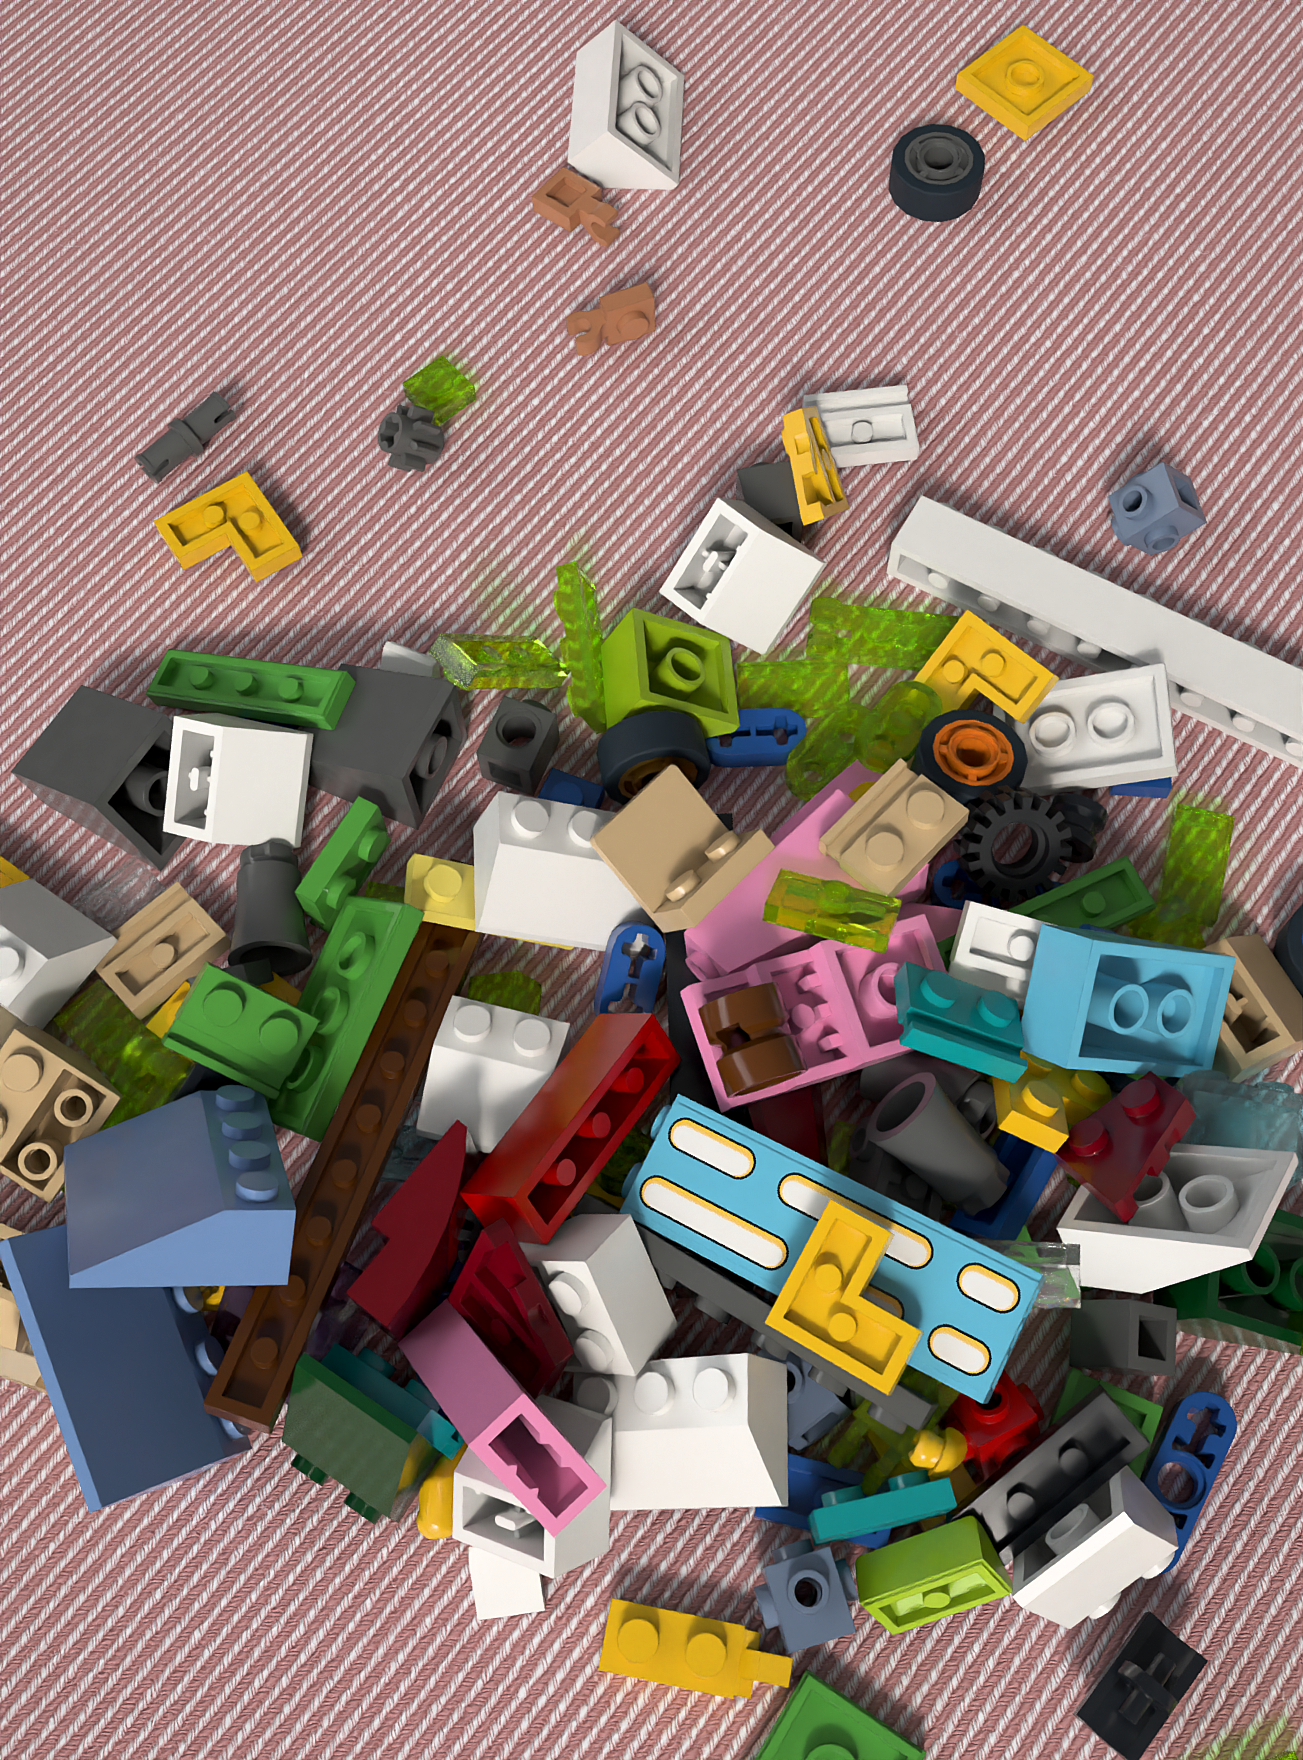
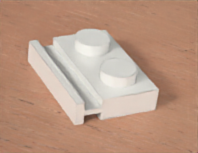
M907 385L803 395L802 408L817 407L836 468L916 460L918 457L919 442L911 404L908 402Z
M966 900L950 954V965L947 974L950 977L972 985L998 991L1009 998L1017 1000L1018 1009L1024 1010L1041 924H1054Z

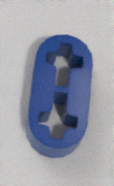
M738 709L740 726L735 732L730 733L732 739L731 746L721 747L718 736L705 739L710 763L714 766L724 768L783 766L792 764L803 754L807 728L803 718L790 709ZM775 729H785V734L789 737L787 744H777L774 737Z
M627 921L612 931L607 942L594 997L596 1017L599 1014L613 1013L608 1009L611 1001H621L626 983H631L628 999L637 1005L635 1013H652L666 949L662 936L653 927L640 921ZM637 934H642V942L650 946V952L648 956L640 955L637 957L633 974H629L631 958L622 952L624 942L634 943Z

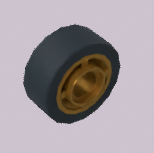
M665 710L645 712L625 718L610 727L598 741L596 755L603 788L610 799L621 805L627 804L658 773L670 765H676L696 790L709 777L711 763L703 732L698 721L685 713Z

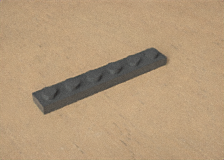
M585 1192L572 1216L575 1217L580 1214L622 1213L619 1212V1207L606 1199ZM633 1220L662 1286L672 1290L676 1282H680L698 1294L693 1305L704 1313L727 1325L732 1316L754 1328L755 1330L750 1340L768 1353L785 1360L791 1351L813 1365L807 1376L819 1385L841 1397L850 1388L872 1403L867 1413L888 1428L900 1434L905 1432L908 1425L918 1431L926 1429L939 1405L938 1403L900 1380L892 1395H886L765 1324L775 1303L671 1239Z

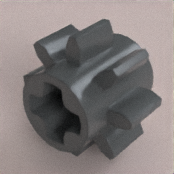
M413 404L410 408L398 405L396 413L391 412L384 417L378 431V443L382 451L391 453L388 462L390 467L408 472L412 469L424 472L426 464H432L439 458L443 450L444 434L441 427L431 424L434 411Z

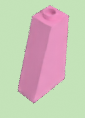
M838 788L783 839L695 928H689L684 932L687 953L686 964L693 974L703 982L744 971L754 963L810 949L820 941L847 935L917 898L926 888L929 864L927 863L886 905L842 870L840 863L829 854L826 856L819 851V839L856 803Z
M447 1298L397 1343L466 1444L553 1537L564 1529L607 1487L605 1482Z

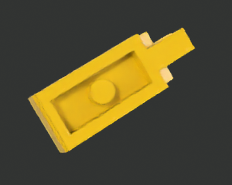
M612 1598L598 1670L731 1699L734 1696L751 1699L754 1681L789 1688L793 1658L758 1651L761 1633L745 1630L744 1625Z

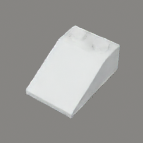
M1175 1143L1170 1150V1159L1160 1175L1155 1177L1149 1176L1146 1173L1132 1195L1139 1208L1126 1223L1081 1185L1056 1228L1081 1286L1143 1294L1252 1260L1299 1161L1296 1153L1289 1151Z

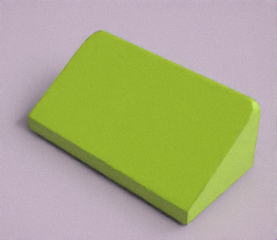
M974 1516L961 1518L863 1554L855 1562L859 1603L892 1635L1005 1597L1013 1591V1583L983 1526Z

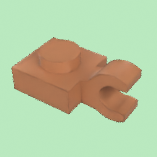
M562 167L531 196L534 212L569 232H572L577 226L582 224L597 243L606 247L620 235V230L610 225L618 216V211L610 204L602 202L601 188L565 167Z
M645 282L599 297L600 308L590 311H577L566 317L569 336L579 332H586L584 335L575 337L577 354L579 356L589 355L599 349L604 338L607 345L611 346L626 340H635L645 334L654 332V295L648 283Z

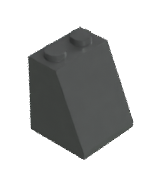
M341 663L338 670L347 671L356 681V684L335 729L327 730L299 726L296 729L313 733L308 785L353 804L358 796L378 805L382 816L418 830L468 739L456 684L444 679Z
M81 685L11 770L45 805L156 870H163L187 838L163 831L174 723L162 712Z

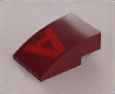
M458 1119L370 1222L385 1246L346 1292L362 1313L397 1343L431 1313L459 1259L457 1251L462 1250L463 1243L458 1240L461 1229H467L469 1221L465 1219V1215L470 1207L459 1192L480 1167V1159L468 1127Z

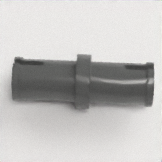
M213 391L204 402L182 420L174 418L168 423L169 431L141 454H137L134 459L139 466H144L141 468L153 482L159 484L167 474L190 455L195 458L204 451L202 445L228 423L233 422L236 419V415L231 409L227 411L230 405L217 392Z

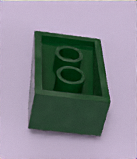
M1277 1208L1252 1260L1156 1289L1153 1294V1304L1177 1309L1176 1330L1201 1338L1303 1356V1217Z
M304 1352L296 1363L282 1435V1442L297 1452L290 1464L320 1486H323L329 1476H331L349 1489L350 1492L343 1502L374 1525H376L382 1515L399 1523L419 1494L422 1482L443 1453L436 1449L418 1431Z

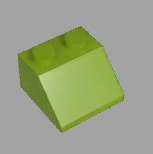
M632 607L601 645L607 730L625 718L645 712L665 710L685 713L698 721L704 739L733 733L739 728L732 656L728 637Z

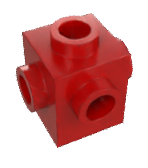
M1003 1370L989 1402L985 1404L944 1383L937 1385L943 1417L947 1423L942 1426V1429L944 1431L948 1427H953L964 1435L967 1442V1452L961 1463L971 1459L984 1481L1040 1435L1038 1422L1044 1419V1414L1038 1400L1025 1383L1016 1386L1005 1370Z

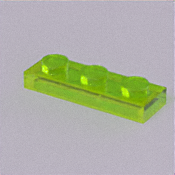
M573 561L556 567L559 589L553 591L555 610L560 620L564 622L566 635L559 640L560 651L567 668L571 670L573 683L567 686L566 694L573 715L576 718L582 717L596 734L607 731L601 645L604 643L595 586L577 561Z
M440 633L428 651L444 667V676L455 686L467 691L472 689L560 688L571 671L535 636Z

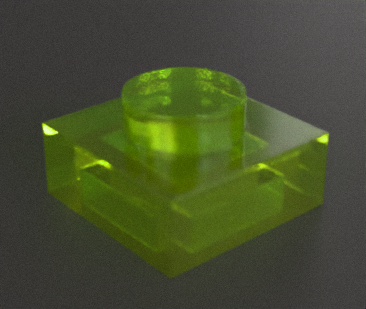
M443 355L402 383L405 396L414 405L434 411L431 422L437 426L476 400L474 385Z

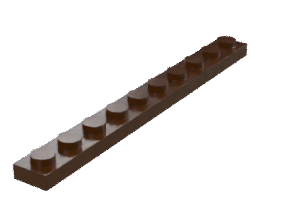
M452 858L450 859V861L468 864ZM422 921L294 1202L296 1218L288 1285L256 1286L203 1402L206 1413L271 1435L291 1389L296 1363L309 1347L428 1070L433 1043L452 995L459 997L486 933Z

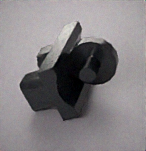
M1145 1612L1073 1712V1715L1122 1759L1139 1760L1208 1660L1178 1638L1153 1613Z

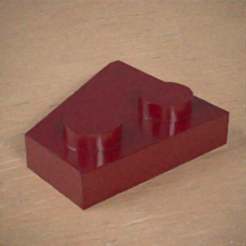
M1149 1071L1137 1081L1125 1086L1117 1096L1089 1117L1073 1125L1068 1131L1069 1137L1058 1151L1052 1154L1065 1171L1126 1223L1139 1208L1132 1195L1146 1173L1149 1176L1155 1177L1160 1175L1170 1159L1172 1146L1183 1138L1195 1119L1196 1114L1186 1096L1152 1071Z
M501 1217L482 1230L447 1300L536 1400L555 1385L572 1357L574 1350L510 1225Z

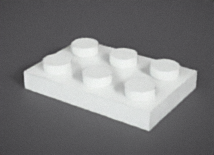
M1165 663L1058 680L1025 724L1017 721L993 702V715L1011 726L1025 745L1028 764L1020 787L1027 788L1039 796L1179 776L1168 675Z

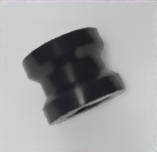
M1061 793L1054 796L1051 804L1063 814L1065 819L1062 822L1070 827L1072 837L1064 839L1066 843L1073 847L1071 857L1060 856V859L1072 863H1087L1091 861L1098 847L1095 835L1103 831L1109 817L1107 810L1098 802L1083 795Z

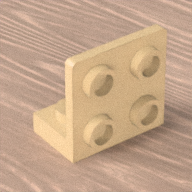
M676 765L665 767L590 838L591 846L663 933L695 928L775 848L761 828L741 834H736L733 830L729 831Z

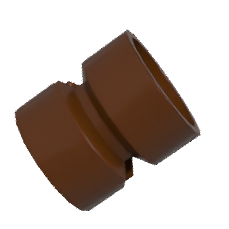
M771 982L745 988L715 999L698 1009L709 1045L721 1048L723 1053L717 1060L716 1066L727 1098H735L757 1092L798 1077L808 1071L796 1035L784 1032L783 1026L789 1019V1014L778 983Z

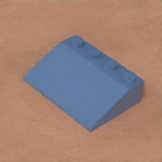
M226 1085L220 1087L217 1091H198L64 1146L63 1162L69 1288L288 1285L296 1207L264 1094L254 1092L251 1088L241 1085Z
M66 1224L10 1237L0 1242V1259L89 1513L184 1481L252 1449L247 1435L249 1427L208 1414L203 1406V1402L225 1354L217 1339L209 1334L201 1312L203 1296L199 1286L69 1288Z

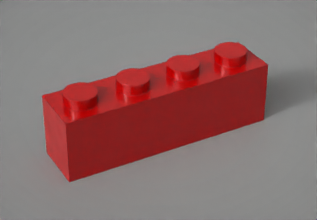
M612 1013L599 1014L459 1192L484 1228L503 1217L510 1225L518 1242L548 1244L682 1060L654 1014Z

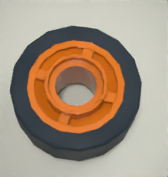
M952 710L935 717L922 730L910 770L917 776L924 775L964 807L970 802L978 808L983 804L978 795L986 790L994 796L998 795V786L1007 785L1016 791V787L1021 786L1024 779L1028 758L1025 745L1015 730L998 717L978 710Z

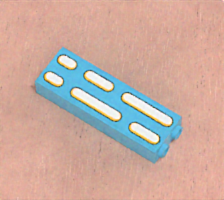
M680 1094L677 1095L672 1106L667 1104L661 1109L651 1129L650 1137L654 1140V1143L644 1163H636L624 1181L621 1196L625 1198V1201L619 1211L620 1213L631 1214L633 1220L779 1296L829 1200L832 1199L895 1234L863 1297L924 1331L908 1365L982 1404L989 1402L1046 1278L1043 1274Z

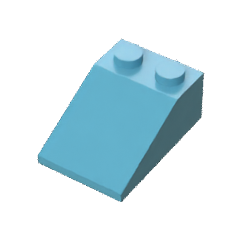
M1041 924L1021 1020L1024 1040L1022 1051L1066 1069L1143 1075L1152 1071L1157 1076L1209 1080L1236 957L1094 930Z

